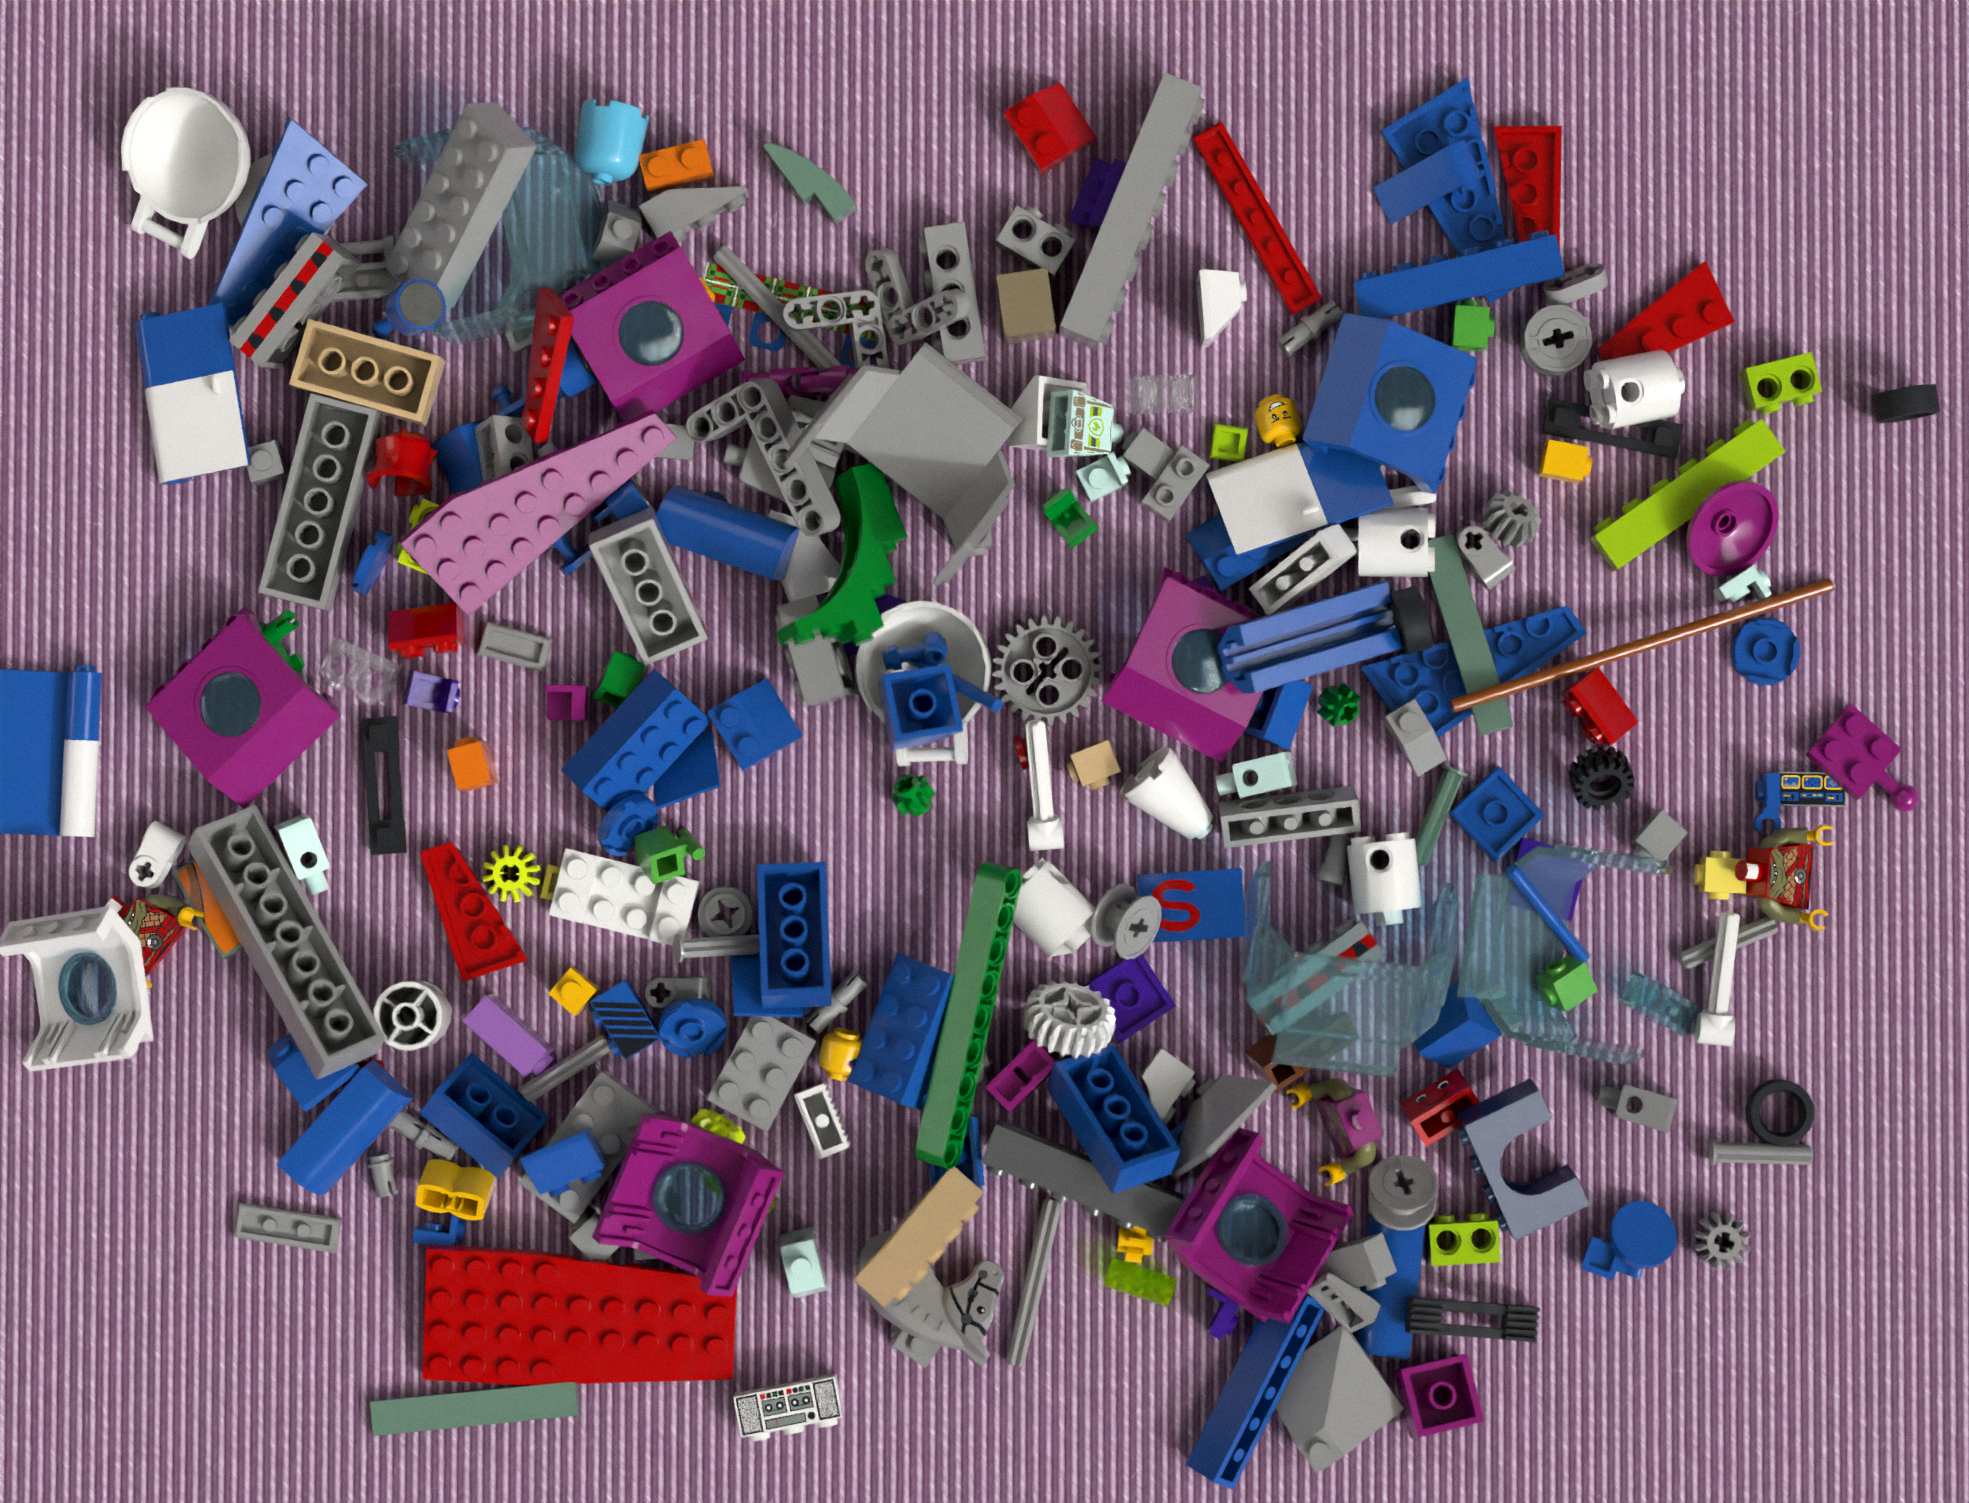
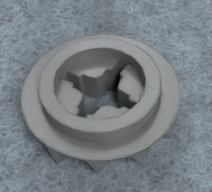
M719 887L711 890L703 897L698 908L700 926L710 937L742 936L749 929L753 918L749 899L744 893L732 887ZM719 900L727 908L739 907V910L735 911V914L731 916L732 928H730L725 920L712 921V918L720 913Z

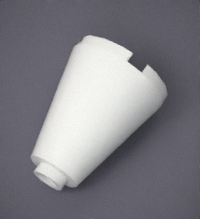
M1162 747L1140 764L1142 769L1136 777L1131 774L1121 787L1120 794L1125 800L1187 839L1191 840L1195 837L1202 839L1213 828L1211 821L1214 816L1175 752L1170 747Z

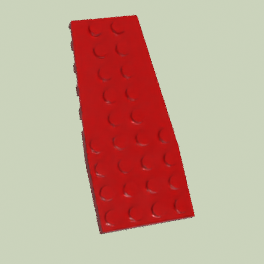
M428 1244L426 1250L422 1380L513 1385H542L565 1382L588 1384L731 1380L734 1372L738 1284L732 1297L709 1295L699 1288L702 1279L695 1274L675 1272L676 1269L663 1267V1270L642 1268V1264L628 1263V1266L608 1263L609 1260L593 1259V1261L575 1259V1255L537 1250Z

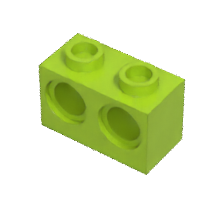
M1812 352L1745 368L1740 372L1749 412L1760 410L1761 415L1780 411V404L1793 402L1794 407L1814 402L1813 396L1822 392ZM1792 373H1799L1804 377L1805 387L1803 390L1792 386L1790 381ZM1759 381H1765L1771 385L1773 393L1770 398H1764L1758 393L1757 386Z
M1489 1213L1468 1214V1220H1455L1454 1215L1434 1216V1222L1426 1223L1428 1264L1431 1266L1501 1262L1498 1220L1489 1218ZM1480 1228L1486 1229L1488 1232L1487 1243L1481 1247L1474 1246L1471 1241L1473 1232ZM1442 1231H1451L1454 1235L1452 1246L1447 1249L1439 1248L1437 1245L1438 1235Z

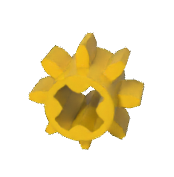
M1120 1226L1117 1252L1125 1253V1261L1141 1263L1143 1255H1152L1154 1239L1146 1235L1147 1230L1134 1226L1133 1229Z

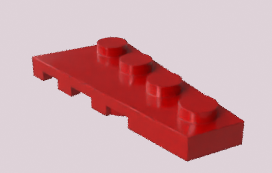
M1706 260L1595 351L1600 361L1659 349L1669 354L1735 322Z
M538 287L526 402L521 417L523 428L534 442H547L574 321V316L550 287Z

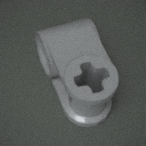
M1467 526L1456 533L1455 542L1458 552L1487 590L1492 589L1516 569L1505 552L1491 540V537L1481 527ZM1466 534L1478 535L1479 538L1476 540L1478 547L1476 549L1474 547H1465L1464 544L1468 541L1465 536Z

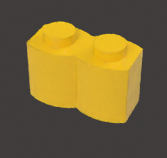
M428 1160L417 1186L415 1204L431 1212H450L462 1219L482 1220L493 1193L495 1176L491 1172L477 1167L461 1168L446 1160Z

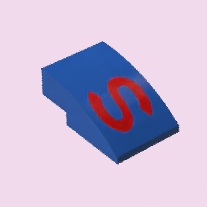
M1242 868L1137 875L1138 898L1150 895L1156 898L1161 906V922L1152 943L1246 937Z

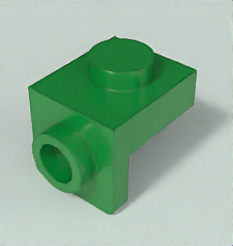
M1068 487L1061 492L1051 495L1047 502L1041 506L1048 521L1071 549L1098 530L1096 523L1076 500Z

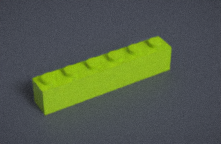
M1749 418L1733 429L1736 436L1727 443L1721 438L1706 448L1705 451L1708 456L1700 462L1692 458L1677 469L1681 474L1671 482L1665 477L1649 488L1653 495L1643 502L1639 497L1635 498L1621 508L1625 513L1623 516L1615 521L1610 516L1594 527L1597 534L1591 537L1590 540L1613 572L1691 519L1701 502L1717 488L1730 482L1748 479L1786 452L1762 418L1754 424Z

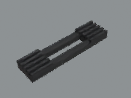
M1550 398L1547 401L1545 420L1541 432L1543 434L1614 446L1676 459L1678 456L1683 424L1654 420L1630 425L1646 429L1645 441L1580 429L1581 416L1590 418V406Z
M392 716L361 719L371 855L407 853L399 757L398 718ZM388 751L392 819L380 820L375 753Z
M1408 1297L1405 1332L1537 1342L1535 1335L1538 1334L1536 1327H1538L1539 1323H1536V1321L1539 1319L1537 1312H1540V1308L1525 1305ZM1454 1311L1502 1315L1501 1328L1442 1324L1441 1320L1444 1319L1442 1312Z

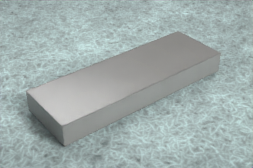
M240 1202L233 1237L336 1253L342 1218Z

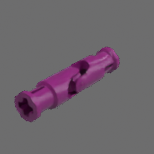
M871 364V366L879 367L878 364ZM849 365L832 366L824 371H818L817 368L813 367L776 368L765 373H751L750 370H743L741 385L749 381L767 378L772 379L778 384L785 399L791 395L803 398L815 397L820 393L831 396L849 374L854 377L860 368H850ZM803 373L800 387L804 392L798 391L793 387L791 382L793 374ZM757 390V396H761L759 390Z

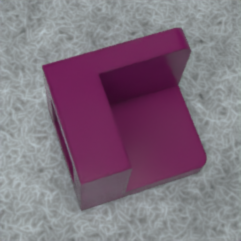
M545 685V692L547 693L546 717L548 720L588 721L589 687L586 685Z

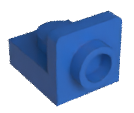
M452 1214L449 1230H444L445 1224L424 1221V1226H417L414 1229L412 1243L457 1246V1241L464 1240L466 1221Z

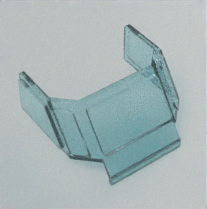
M454 127L401 141V145L393 148L394 154L413 165L437 161ZM520 127L537 147L502 213L515 277L495 310L438 324L430 329L433 336L455 345H461L534 326L538 287H550L559 296L590 278L591 274H597L609 267V265L591 259L604 212L598 184L592 182V177L579 169L575 162L574 154H566L565 150L534 129Z
M1555 844V848L1536 847L1514 863L1567 927L1569 925L1567 919L1572 906L1575 883L1598 866L1604 865L1654 875L1673 874L1675 866L1667 865L1668 860L1608 849ZM1505 871L1502 872V875L1477 873L1457 997L1481 998L1483 1004L1505 1036L1522 1040L1525 1046L1623 1065L1644 1057L1645 1050L1641 1048L1577 1036L1561 1011L1547 1006L1542 1001L1539 995L1540 987L1535 977L1545 971L1546 966L1551 962L1563 959L1564 944L1511 881Z
M1263 860L1260 867L1256 868L1246 889L1243 983H1246V1002L1278 1034L1274 1053L1271 1056V1063L1393 1078L1397 1070L1401 1048L1405 1049L1433 1027L1439 1018L1441 1007H1444L1457 953V892H1454V884L1445 883L1431 908L1430 958L1419 967L1295 952L1269 924L1271 861Z

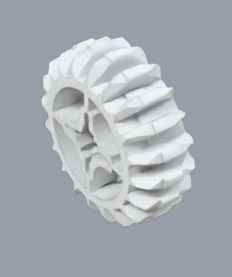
M1064 979L1057 984L1050 980L1047 985L1039 984L1037 990H1032L1023 1009L1024 1029L1029 1031L1028 1038L1036 1039L1037 1046L1048 1047L1049 1053L1056 1051L1061 1053L1062 1057L1065 1054H1070L1075 1059L1081 1054L1089 1058L1091 1053L1099 1054L1101 1049L1107 1047L1111 1041L1116 1026L1115 1009L1109 1006L1110 1000L1101 998L1100 991H1091L1089 985L1082 987L1077 982L1069 984Z

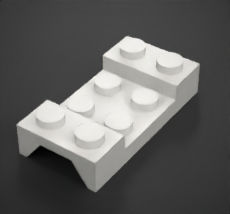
M565 848L549 915L673 946L675 935H680L682 939H686L700 881L677 876L653 884L640 866Z

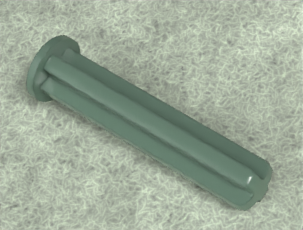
M1444 764L1441 767L1444 771L1415 840L1417 863L1422 866L1428 864L1462 778H1467L1468 774Z

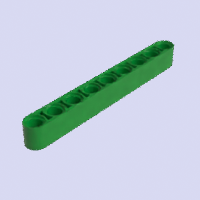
M989 861L981 864L976 874L915 1149L918 1160L949 1170L957 1165L961 1156L1022 882L1021 873L1018 869Z

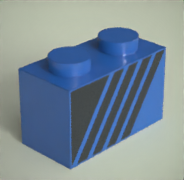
M628 979L590 1001L593 1008L589 1010V1013L599 1028L605 1026L611 1036L607 1039V1042L616 1057L622 1055L627 1060L661 1039L657 1026Z

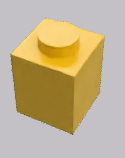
M1548 439L1544 443L1538 476L1579 484L1583 481L1584 476L1589 477L1593 457L1588 456L1589 447Z
M570 967L548 994L573 1016H576L591 1001L600 988L577 968Z

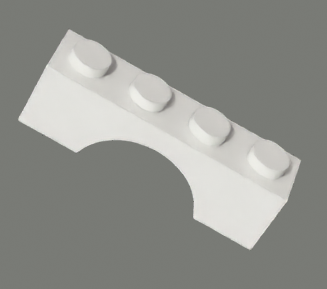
M1160 1047L1141 1073V1077L1148 1088L1149 1101L1166 1125L1176 1111L1172 1104L1179 1095L1185 1098L1196 1081L1192 1079L1195 1073L1192 1069Z

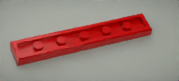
M1221 121L1192 137L1196 149L1291 316L1322 299L1320 293L1223 122Z

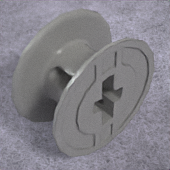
M1549 305L1537 311L1525 324L1520 337L1521 353L1526 363L1536 372L1546 376H1563L1575 370L1588 356L1592 345V332L1586 318L1576 309L1565 305ZM1553 333H1556L1557 338L1565 335L1569 338L1563 341L1559 348H1556L1555 344L1548 346L1543 344V342L1548 341L1553 336Z
M1126 883L1115 885L1103 895L1093 912L1090 930L1094 943L1101 947L1115 944L1118 955L1126 960L1138 957L1150 946L1159 930L1161 922V906L1159 901L1150 895L1137 899V894L1132 886Z
M1393 1155L1381 1160L1372 1169L1369 1177L1370 1194L1368 1196L1369 1211L1376 1221L1387 1228L1403 1231L1419 1228L1433 1217L1437 1207L1435 1194L1438 1182L1437 1175L1429 1164L1417 1157Z

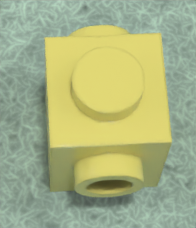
M1710 851V858H1700V864H1695L1694 884L1699 885V892H1708V899L1729 900V893L1746 894V881L1737 880L1734 870L1737 862L1741 860L1747 861V859H1732L1731 852Z

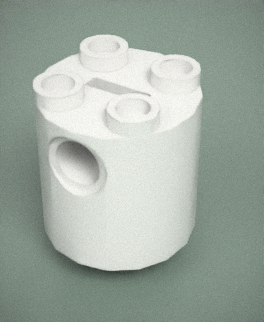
M1661 349L1596 362L1591 370L1584 372L1583 376L1585 387L1590 391L1592 405L1589 408L1590 418L1593 424H1602L1608 430L1673 417L1678 413L1681 394L1685 390L1682 371L1680 368L1675 367L1669 354Z
M1382 508L1359 516V529L1345 528L1346 535L1358 550L1353 555L1358 556V576L1428 577V572H1434L1435 548L1428 547V538H1435V513H1428V508ZM1407 536H1415L1419 539L1420 544L1415 549H1406L1401 542Z
M1409 832L1385 835L1386 842L1377 843L1375 842V836L1351 838V845L1347 846L1354 914L1375 913L1376 926L1403 923L1402 909L1422 907L1415 839L1409 838ZM1380 850L1386 851L1390 858L1389 864L1385 869L1380 868L1376 864V855Z
M1042 858L1022 876L1013 922L1048 957L1074 953L1091 936L1090 924L1096 907L1050 861L1046 862Z
M411 980L392 985L379 996L374 1007V1017L386 1037L384 1041L399 1050H417L436 1043L445 1035L451 1022L452 1007L448 1002L447 996L438 986L427 981ZM409 1007L416 1013V1017L410 1014L405 1009Z

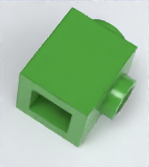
M1462 300L1461 305H1455L1451 315L1450 346L1460 351L1484 352L1488 346V337L1494 336L1495 317L1489 316L1490 307H1481V301Z
M1570 956L1551 962L1546 966L1545 971L1535 977L1540 987L1539 995L1542 1001L1547 1006L1564 1012L1569 1011L1598 991L1586 962Z

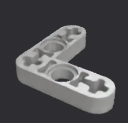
M885 248L871 251L865 259L866 272L873 292L878 297L881 314L888 334L894 343L901 345L916 342L963 319L967 315L969 301L962 290L942 291L914 304L896 253L891 249ZM891 288L895 289L898 296L896 305L892 304L889 298ZM954 303L950 311H944L943 306ZM926 308L931 311L933 317L930 326L924 320ZM912 322L914 327L903 331L906 323Z
M868 290L796 298L783 306L780 318L782 324L787 329L802 331L849 325L855 368H861L863 365L870 366V359L862 361V356H871L879 353L880 358L873 359V364L889 368L881 308L878 297ZM860 297L864 298L865 303H871V309L866 311V315H863L862 310H851L848 312L850 318H846L847 307L843 299H848L847 306L859 303ZM826 301L834 302L839 308V315L834 320H828L822 315L821 307ZM810 303L815 304L814 316L817 321L816 323L812 322L813 315L800 319V324H796L795 318H789L788 313L794 310V306H797L798 310L802 312L812 309ZM863 331H871L876 335L877 344L874 349L868 350L861 346L859 337Z

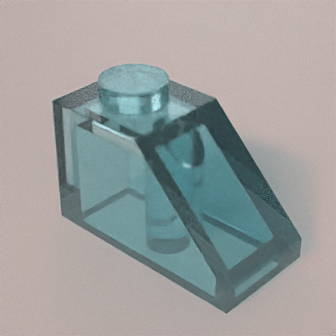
M1634 971L1632 977L1625 985L1623 994L1619 999L1620 1003L1682 1037L1687 1033L1700 1008L1669 987Z

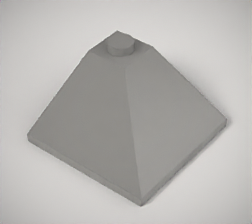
M1223 1074L1215 1081L1211 1077L1205 1080L1195 1091L1199 1096L1190 1104L1179 1142L1181 1150L1170 1175L1176 1179L1210 1157L1266 1100L1277 1086L1273 1082Z
M1340 1325L1304 1350L1275 1408L1297 1448L1316 1474H1318L1404 1410L1405 1406L1353 1334Z

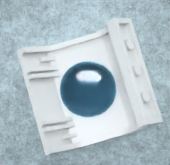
M111 906L9 922L0 937V954L3 957L23 954L31 963L40 1016V1031L22 1061L29 1071L129 1059L138 1050L140 1042L154 1041L141 941Z

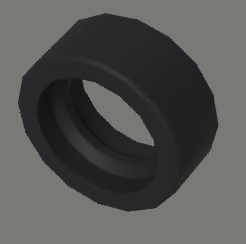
M1935 384L1903 387L1872 396L1875 421L1880 424L1907 421L1940 412Z
M1412 586L1391 592L1392 602L1389 605L1393 612V622L1399 631L1404 654L1408 655L1432 648L1433 640L1430 623L1418 588Z
M1782 1079L1768 1080L1758 1085L1749 1095L1745 1107L1746 1120L1751 1131L1761 1140L1775 1145H1791L1801 1140L1810 1131L1815 1118L1814 1104L1809 1094L1800 1085ZM1775 1092L1790 1094L1796 1099L1800 1108L1797 1124L1786 1132L1777 1133L1769 1130L1760 1118L1762 1102L1768 1095Z

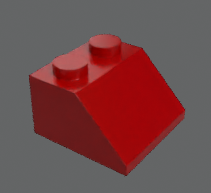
M1061 82L1031 94L1004 112L1006 125L1040 177L1097 140L1094 132Z

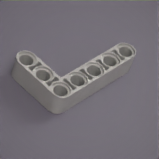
M765 378L743 383L688 417L686 421L687 435L690 439L699 443L723 438L748 423L800 531L806 536H816L834 531L840 523L839 510L809 447L804 450L789 470L783 466L788 460L784 455L799 437L801 431L780 387L775 381ZM757 390L761 393V401L758 399ZM732 405L734 406V409H735V416H733L732 411H731V406H732ZM706 420L709 423V431L706 429ZM772 421L776 424V432L772 428ZM802 482L805 484L806 494L802 491ZM817 513L821 518V525H819V523L817 522Z

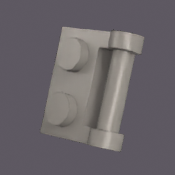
M395 235L384 236L381 240L339 243L353 256L384 253L385 261L361 263L340 292L336 293L331 299L332 302L389 297L391 292L399 287V282L384 267L396 245Z

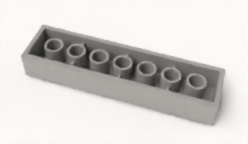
M1164 72L1061 322L1059 336L1096 351L1099 343L1107 344L1115 322L1110 319L1113 311L1120 312L1128 290L1123 288L1125 280L1132 282L1141 258L1136 256L1138 249L1144 251L1146 249L1154 227L1149 224L1151 217L1158 219L1167 195L1162 193L1164 186L1171 188L1180 163L1175 161L1177 154L1184 156L1193 131L1188 130L1189 124L1197 125L1205 103V99L1200 98L1202 87Z
M253 805L194 829L187 847L316 1080L377 1054L386 1037L257 806Z

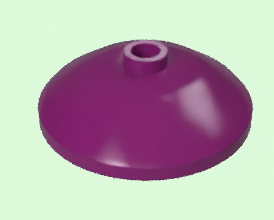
M1739 480L1727 483L1709 494L1694 512L1688 526L1686 545L1692 562L1699 569L1713 576L1733 575L1754 564L1770 546L1778 526V506L1771 492L1757 482Z

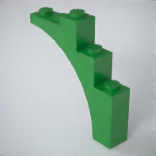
M869 463L852 467L834 479L842 506L844 522V547L839 572L827 597L813 613L796 619L775 632L780 645L794 642L795 646L798 647L814 641L815 636L821 635L823 640L836 636L839 644L853 641L854 645L858 646L873 640V633L884 627L874 599L885 595L884 589L896 582L886 555L896 551V544L908 536L883 472L874 464Z

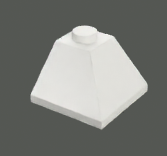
M1199 270L1196 286L1201 348L1208 347L1239 312L1241 302L1247 301L1246 282L1239 281V272Z
M1040 375L1034 376L1011 408L1014 413L1022 418V421L1008 437L1007 446L1031 450H1047L1051 392L1077 390L1086 394L1087 383Z

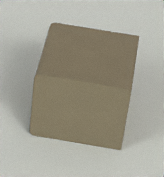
M1047 268L996 275V289L1005 344L1053 338L1056 325Z

